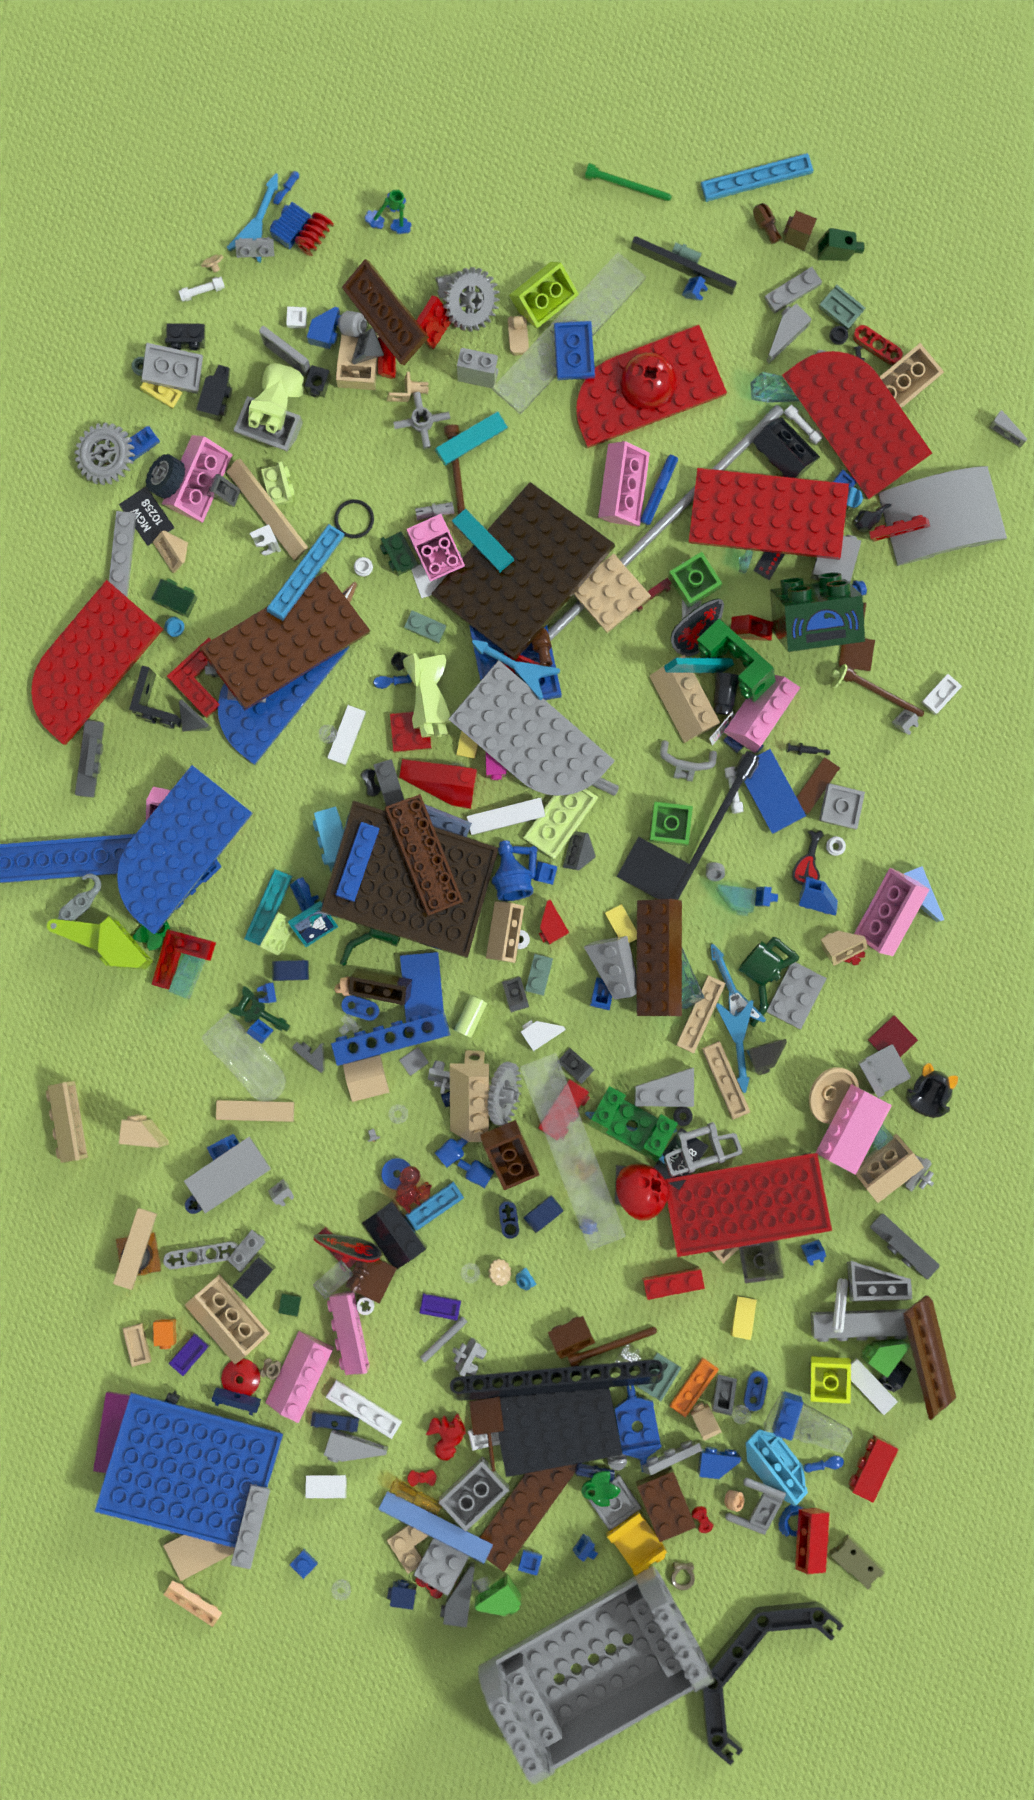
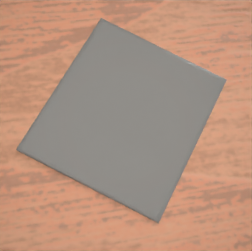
M419 1047L399 1060L410 1076L429 1063Z

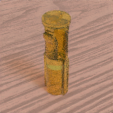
M395 1478L392 1482L389 1493L393 1492L396 1494L395 1496L402 1497L434 1515L439 1513L442 1505L438 1500L406 1485L404 1481H398V1478Z

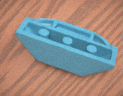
M757 1430L746 1441L747 1462L765 1485L785 1492L784 1500L796 1506L808 1493L807 1487H805V1475L802 1464L781 1437L775 1436L772 1432Z

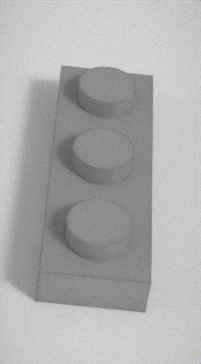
M813 267L767 294L764 299L775 314L820 286L822 281Z
M691 1440L685 1441L677 1449L671 1448L664 1451L663 1456H654L647 1459V1463L642 1465L643 1471L646 1474L652 1475L702 1451L699 1443Z

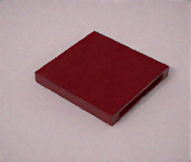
M893 1015L868 1041L877 1051L892 1044L901 1057L918 1039Z

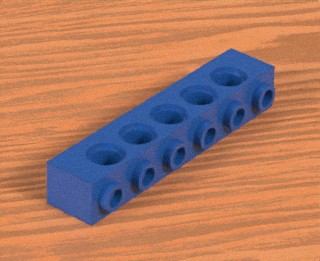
M439 1010L428 1013L429 1017L421 1019V1015L409 1018L410 1022L403 1024L401 1020L391 1023L392 1027L384 1029L383 1025L372 1028L373 1032L366 1034L365 1030L354 1033L355 1037L347 1039V1035L335 1038L336 1042L331 1043L336 1064L339 1066L450 1036L445 1013L440 1014ZM425 1022L432 1024V1031L430 1033H426L423 1030ZM407 1027H411L414 1031L411 1038L405 1035ZM388 1032H392L395 1035L393 1043H389L386 1039ZM370 1037H374L377 1041L374 1048L368 1045ZM352 1042L358 1045L356 1053L351 1052L349 1049Z

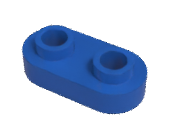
M347 996L342 1001V1010L346 1014L372 1021L380 1013L379 1006L369 1000L356 996ZM354 1002L355 1008L350 1009L348 1004ZM369 1007L374 1010L371 1015H368L366 1012Z
M753 1371L748 1376L743 1401L745 1406L751 1411L761 1409L764 1404L768 1379L761 1371ZM756 1377L761 1379L758 1384L754 1383ZM756 1397V1402L751 1403L750 1398Z

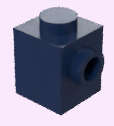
M403 1579L398 1580V1582L394 1581L393 1587L388 1588L387 1599L391 1600L390 1607L413 1610L417 1585L410 1584L409 1581Z

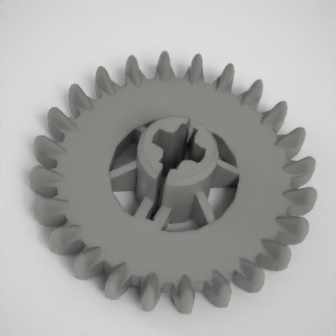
M470 267L469 270L464 268L462 272L457 271V277L451 276L452 283L447 282L449 289L444 290L447 296L442 299L446 301L443 308L448 309L445 315L450 316L449 322L454 323L456 328L460 327L462 331L466 329L469 332H472L473 329L479 331L478 325L485 328L484 321L491 323L488 316H496L492 309H499V307L494 305V302L500 301V299L494 297L495 294L500 293L498 290H493L497 283H490L494 278L492 276L486 277L488 272H482L481 268L475 269ZM475 286L479 289V292H475ZM464 306H465V307H466V312H464V311L461 309V307H464Z
M106 422L101 426L98 423L96 424V429L90 426V432L84 431L85 437H79L81 443L76 444L79 450L74 452L79 456L75 458V462L79 463L77 469L82 470L81 475L86 476L88 481L93 480L95 484H98L99 481L101 485H105L106 480L107 483L112 485V478L119 482L118 475L125 477L123 470L130 471L127 464L134 463L129 457H134L135 454L129 452V450L135 447L128 444L132 442V439L129 437L125 438L128 436V433L126 431L122 432L123 429L121 427L116 428L115 424L109 426ZM102 440H106L105 444H97ZM110 441L114 444V447H110ZM93 460H99L98 466L93 462Z
M502 1063L491 1079L492 1083L489 1086V1098L487 1099L489 1105L487 1108L489 1117L495 1125L502 1126L507 1124L508 1121H512L509 1116H515V1114L511 1112V1109H518L513 1104L520 1102L518 1097L521 1093L517 1087H522V1085L516 1084V1082L522 1080V1078L516 1077L521 1072L517 1071L519 1067L515 1063Z

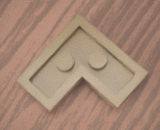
M409 1525L387 1538L388 1544L408 1574L418 1567L423 1558L415 1545L428 1537V1535Z

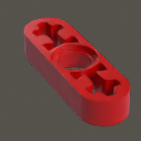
M860 325L855 329L853 333L854 341L887 364L894 365L902 358L903 352L901 348L868 326ZM862 331L865 332V337L860 338V333ZM872 336L873 338L871 339L870 343L868 344L867 341H868V339H870V337ZM880 341L883 344V348L880 350L875 349L873 342ZM886 347H888V350L886 351V353L883 354V352H884V350L886 349ZM893 352H895V353H896V357H894L893 359H891V358H890L891 354H892Z

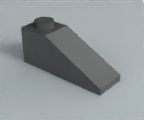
M392 759L374 764L373 766L386 807L403 801L404 796Z
M470 1562L446 1598V1605L441 1606L440 1617L444 1618V1625L467 1627L475 1562Z

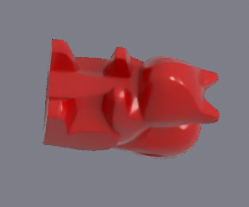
M456 1414L451 1422L447 1420L445 1415L442 1418V1423L436 1417L432 1418L426 1435L439 1433L441 1440L434 1445V1453L440 1460L447 1461L453 1458L456 1452L455 1446L460 1444L463 1436L466 1434L465 1426L459 1414Z

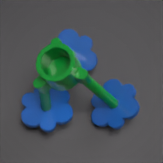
M392 190L388 193L387 198H385L378 211H367L365 221L372 228L382 229L385 220L381 217V214L388 207L391 212H396V210L399 212V220L394 219L390 229L396 231L397 234L409 233L412 223L404 218V204L406 203L404 194L400 190Z

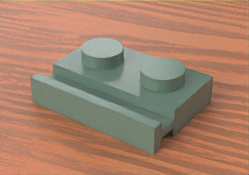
M838 285L835 286L818 307L847 331L865 310L862 304Z
M656 1352L653 1359L660 1361L663 1365L664 1377L662 1381L656 1384L637 1385V1387L662 1401L681 1367ZM652 1369L650 1373L657 1374L659 1370Z

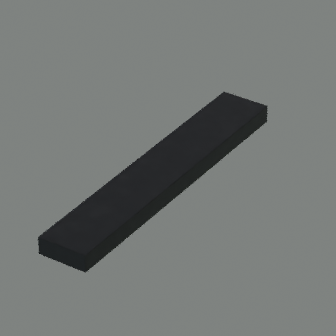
M634 236L631 250L688 276H701L705 280L704 283L733 295L737 285L736 281Z

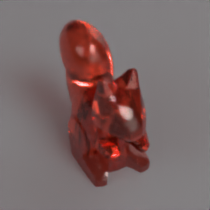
M408 1166L400 1173L399 1180L401 1183L394 1197L409 1214L411 1213L410 1205L413 1202L420 1207V1199L422 1201L429 1199L432 1187L426 1181L417 1188L416 1185L420 1181L421 1175L418 1168L414 1166Z

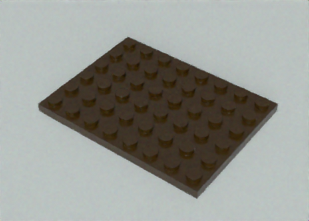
M531 482L527 484L487 530L513 557L514 561L503 571L499 572L473 545L462 558L465 566L449 573L431 593L436 600L514 660L522 654L541 630L615 548V544Z
M353 801L320 913L468 958L498 848L434 827L463 902L427 916L385 811ZM364 822L380 829L355 901L351 902L335 896L359 824Z

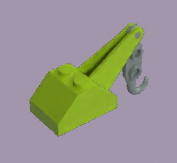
M94 874L84 875L82 880L92 879L95 882L94 887L89 891L76 895L59 911V917L48 921L47 929L52 933L98 951L101 955L99 957L106 966L146 969L154 961L116 918L109 916L101 924L75 921L90 908L95 896L101 890L99 877Z

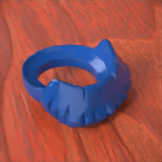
M789 1505L782 1512L781 1518H779V1530L786 1537L789 1535L797 1536V1531L790 1529L788 1519L792 1515H798L799 1509H803L799 1505Z

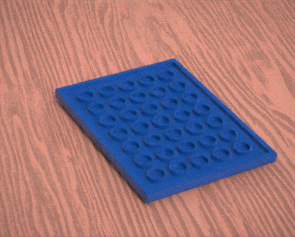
M131 1392L95 1512L235 1548L250 1485L268 1487L283 1433Z

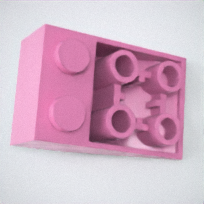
M442 514L406 529L411 544L430 582L465 566Z

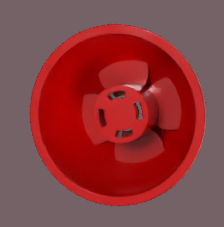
M642 353L633 357L626 364L621 375V387L625 397L632 404L640 408H658L666 404L676 390L677 376L674 367L665 357L656 353Z
M636 1163L624 1167L617 1177L616 1192L619 1202L631 1217L640 1221H647L656 1217L663 1210L667 1202L668 1189L664 1177L658 1170L646 1164Z

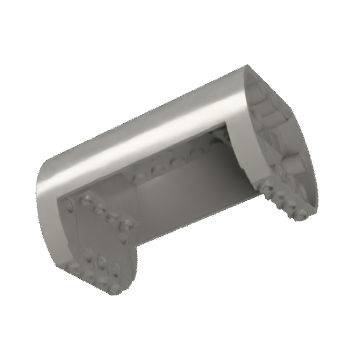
M655 1566L646 1569L485 1661L478 1667L479 1680L487 1705L524 1774L534 1785L553 1775L556 1768L692 1690L697 1692L714 1682L711 1670L697 1640ZM625 1634L633 1636L631 1643H624L622 1641ZM614 1644L616 1650L613 1653H608L605 1650L606 1645ZM590 1654H597L599 1660L596 1663L589 1662L588 1657ZM575 1663L582 1666L581 1671L578 1673H574L571 1670V1666ZM557 1673L565 1676V1679L560 1683L553 1679Z

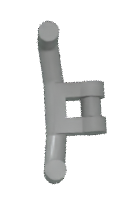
M664 740L661 742V758L676 767L673 778H684L692 782L695 771L712 769L716 764V751H710L708 762L693 763L671 756L667 753L668 741Z

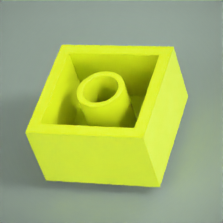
M811 1356L810 1401L850 1404L851 1359Z

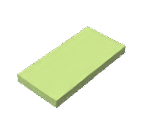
M587 789L569 795H553L544 808L546 817L536 819L523 839L555 860L596 803L598 796Z

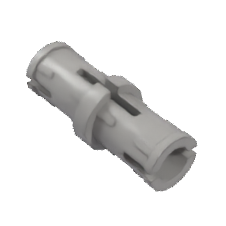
M452 502L438 505L433 503L432 506L415 508L417 520L431 518L439 514H454Z

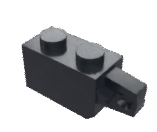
M218 365L214 376L209 375L205 378L196 409L199 416L221 422L222 416L226 415V402L228 398H231L233 390L229 383V367Z

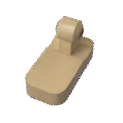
M511 316L508 318L510 352L515 356L525 355L529 350L527 320L523 316Z

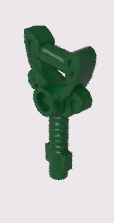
M243 986L242 999L237 1007L229 1010V1013L245 1016L244 1020L247 1023L262 1017L274 1024L276 1029L287 1032L291 1026L287 1023V1020L281 1017L278 1019L265 1011V1004L260 1003L258 1000L264 997L262 995L256 997L248 987ZM251 999V1008L248 1011H244L247 1003Z

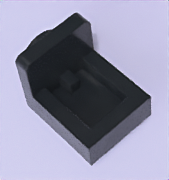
M900 1360L888 1378L883 1375L878 1381L887 1390L895 1392L904 1386L912 1369Z

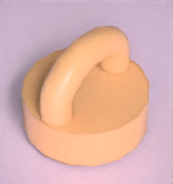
M342 977L340 983L335 986L334 991L342 993L344 996H351L349 994L350 977Z
M729 1490L725 1495L727 1509L739 1512L743 1508L745 1502L743 1493Z

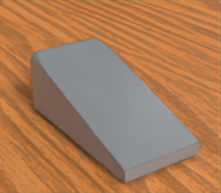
M1002 410L989 426L992 430L1019 447L1027 440Z

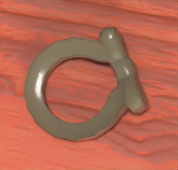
M674 1562V1571L671 1576L672 1584L679 1590L691 1588L695 1582L693 1563L681 1564ZM681 1569H686L691 1576L687 1584H679L675 1579Z

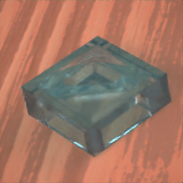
M746 550L745 554L739 558V572L744 574L747 572L753 551Z

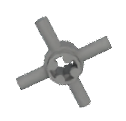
M415 392L413 397L416 409L413 411L411 419L395 421L394 428L400 429L412 426L421 433L423 449H429L431 445L428 430L432 427L433 422L450 419L449 412L432 415L428 409L423 407L421 393ZM420 416H423V419H424L425 421H427V422L417 423V422L420 421V418H419Z

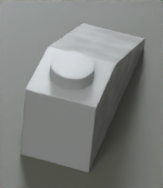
M797 304L792 308L788 306L781 314L782 319L767 358L768 363L774 360L811 323L812 319Z
M332 1429L324 1456H327V1459L332 1462H343L386 1455L388 1447Z

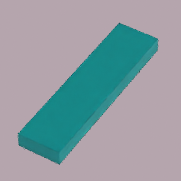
M497 411L435 448V451L444 466L505 431L508 426Z
M464 509L452 520V523L499 572L503 571L514 561L513 557L467 509Z
M674 658L664 666L665 673H722L733 666L734 663L731 658Z
M274 869L246 933L245 940L259 946L261 945L277 915L293 876Z

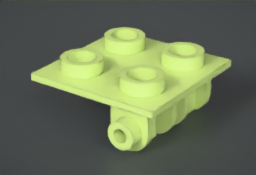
M278 912L260 947L279 956L284 950L289 936L294 932L288 923L291 919Z

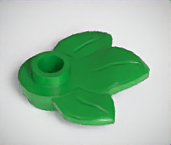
M166 921L163 924L164 930L153 934L139 923L141 927L135 932L133 939L141 943H147L149 951L156 950L162 945L167 929L170 930V925Z
M602 1471L594 1474L591 1480L586 1481L581 1491L582 1495L586 1499L592 1500L595 1505L607 1507L610 1506V1499L619 1495L621 1488L609 1483L610 1471Z

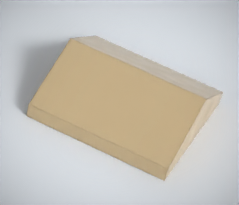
M380 1055L343 1064L352 1102L390 1093Z

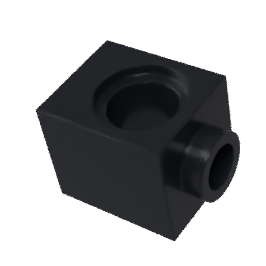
M311 365L305 383L306 392L310 396L319 398V396L325 397L331 379L330 370ZM316 380L322 381L319 386H314L313 382Z

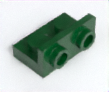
M402 531L386 539L384 537L381 538L382 544L379 546L383 555H388L390 559L388 564L392 572L396 571L397 575L400 576L418 567V563Z

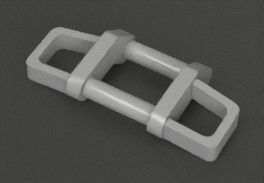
M711 1122L702 1128L686 1133L683 1131L677 1133L679 1149L666 1154L664 1162L669 1175L674 1177L687 1172H695V1169L713 1163H723L727 1159L741 1155L743 1151L735 1133L718 1136L715 1123ZM708 1134L715 1155L693 1162L687 1147V1140ZM732 1139L736 1152L724 1156L719 1141ZM681 1153L686 1168L674 1171L669 1158Z

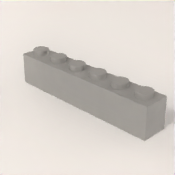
M908 1309L845 1311L842 1333L833 1332L832 1330L834 1311L810 1312L811 1336L817 1339L818 1342H827L829 1338H836L837 1341H848L850 1337H856V1340H868V1337L885 1340L887 1336H895V1339H906L908 1333L903 1313Z

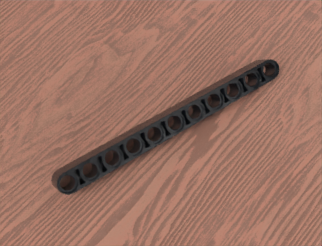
M652 1359L462 1376L452 1379L450 1390L456 1400L464 1401L656 1384L662 1381L664 1372L662 1363ZM652 1369H658L659 1373L652 1374L650 1373V1371ZM635 1370L640 1372L637 1376H632L630 1374L632 1371ZM614 1372L620 1373V1376L613 1378L611 1377V1374ZM594 1374L600 1375L599 1379H592L591 1377ZM574 1376L581 1377L579 1381L572 1380ZM557 1377L562 1379L558 1383L552 1382V1380ZM536 1379L542 1380L538 1385L533 1384V1381ZM516 1381L523 1382L520 1386L513 1385ZM496 1383H503L500 1388L494 1387ZM479 1384L484 1385L480 1390L474 1389ZM458 1386L464 1387L462 1391H455Z

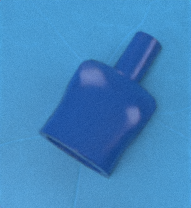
M450 1138L434 1153L448 1168L452 1163L463 1157L464 1151L462 1147L468 1141L461 1138L456 1142Z
M461 1159L457 1165L467 1171L465 1175L467 1180L484 1189L494 1173L492 1169L478 1160L469 1164Z

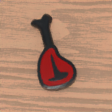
M813 830L808 831L811 838L808 852L796 862L792 871V879L797 884L803 885L806 877L816 880L820 879L819 871L815 865V853L818 841L824 836L821 830L817 832Z

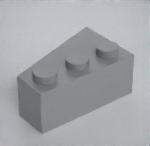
M627 936L593 941L584 946L614 1000L632 997L637 994V974Z
M692 1067L634 1086V1105L694 1107V1068Z
M854 1261L847 1262L849 1301L912 1299L911 1279Z

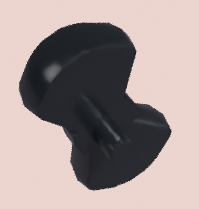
M368 768L362 771L360 777L365 781L364 783L367 787L366 794L370 797H375L380 793L381 788L375 784V770Z

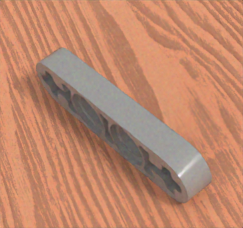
M229 1241L174 1250L165 1255L163 1262L169 1269H178L227 1261L230 1254L223 1253V1258H220L221 1251L219 1246H222L221 1250H226L229 1245L235 1249L239 1245L236 1242ZM209 1248L215 1249L217 1253L214 1259H209L206 1256V1251ZM190 1251L197 1254L195 1262H190L187 1259V1254ZM180 1253H183V1261L185 1264H182V1260L176 1261L175 1265H172V1262H168V1259L171 1258V1255H173L174 1258L181 1257Z

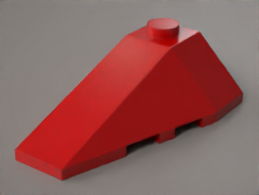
M402 759L400 779L451 806L467 809L472 807L477 769Z

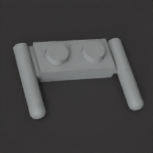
M745 1478L743 1481L745 1486L763 1493L749 1520L731 1513H726L725 1519L765 1535L782 1501L785 1499L786 1493Z

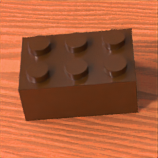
M516 1120L480 1135L487 1156L504 1190L540 1176L535 1160Z
M672 1467L636 1481L637 1488L659 1542L696 1528Z

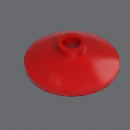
M244 1358L237 1364H234L232 1361L229 1362L221 1376L222 1385L225 1390L248 1396L257 1390L261 1379L258 1367L252 1361ZM238 1376L243 1377L242 1383L237 1382Z

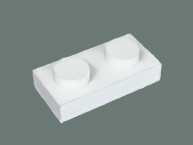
M947 674L921 703L936 715L962 686Z

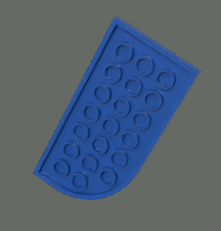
M350 646L268 696L266 703L259 702L244 711L238 701L227 700L228 687L224 683L218 700L220 704L218 706V717L221 729L234 749L256 765L348 651Z
M191 765L127 844L118 866V888L125 907L139 923L153 934L159 931L253 815L251 811L193 765Z

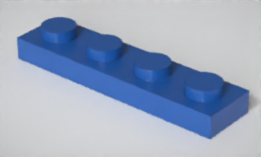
M360 822L335 896L351 902L355 901L380 828Z

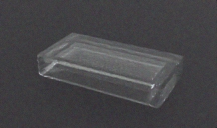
M340 1260L319 1278L313 1286L324 1299H327L354 1274Z

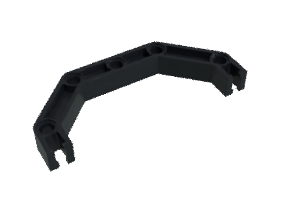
M804 1602L756 1607L708 1665L713 1678L717 1680L714 1684L702 1689L706 1738L711 1750L730 1766L734 1762L733 1753L731 1751L727 1753L724 1750L726 1744L736 1749L735 1753L738 1756L742 1753L743 1748L741 1743L727 1732L723 1687L768 1632L817 1628L832 1641L835 1638L834 1630L832 1628L827 1630L823 1625L828 1619L837 1625L836 1629L838 1631L844 1625L823 1604L819 1602ZM815 1611L822 1612L818 1618H814L813 1613ZM760 1616L767 1617L763 1623L757 1622V1619ZM733 1648H742L739 1653H732ZM715 1735L722 1736L717 1742L712 1740Z

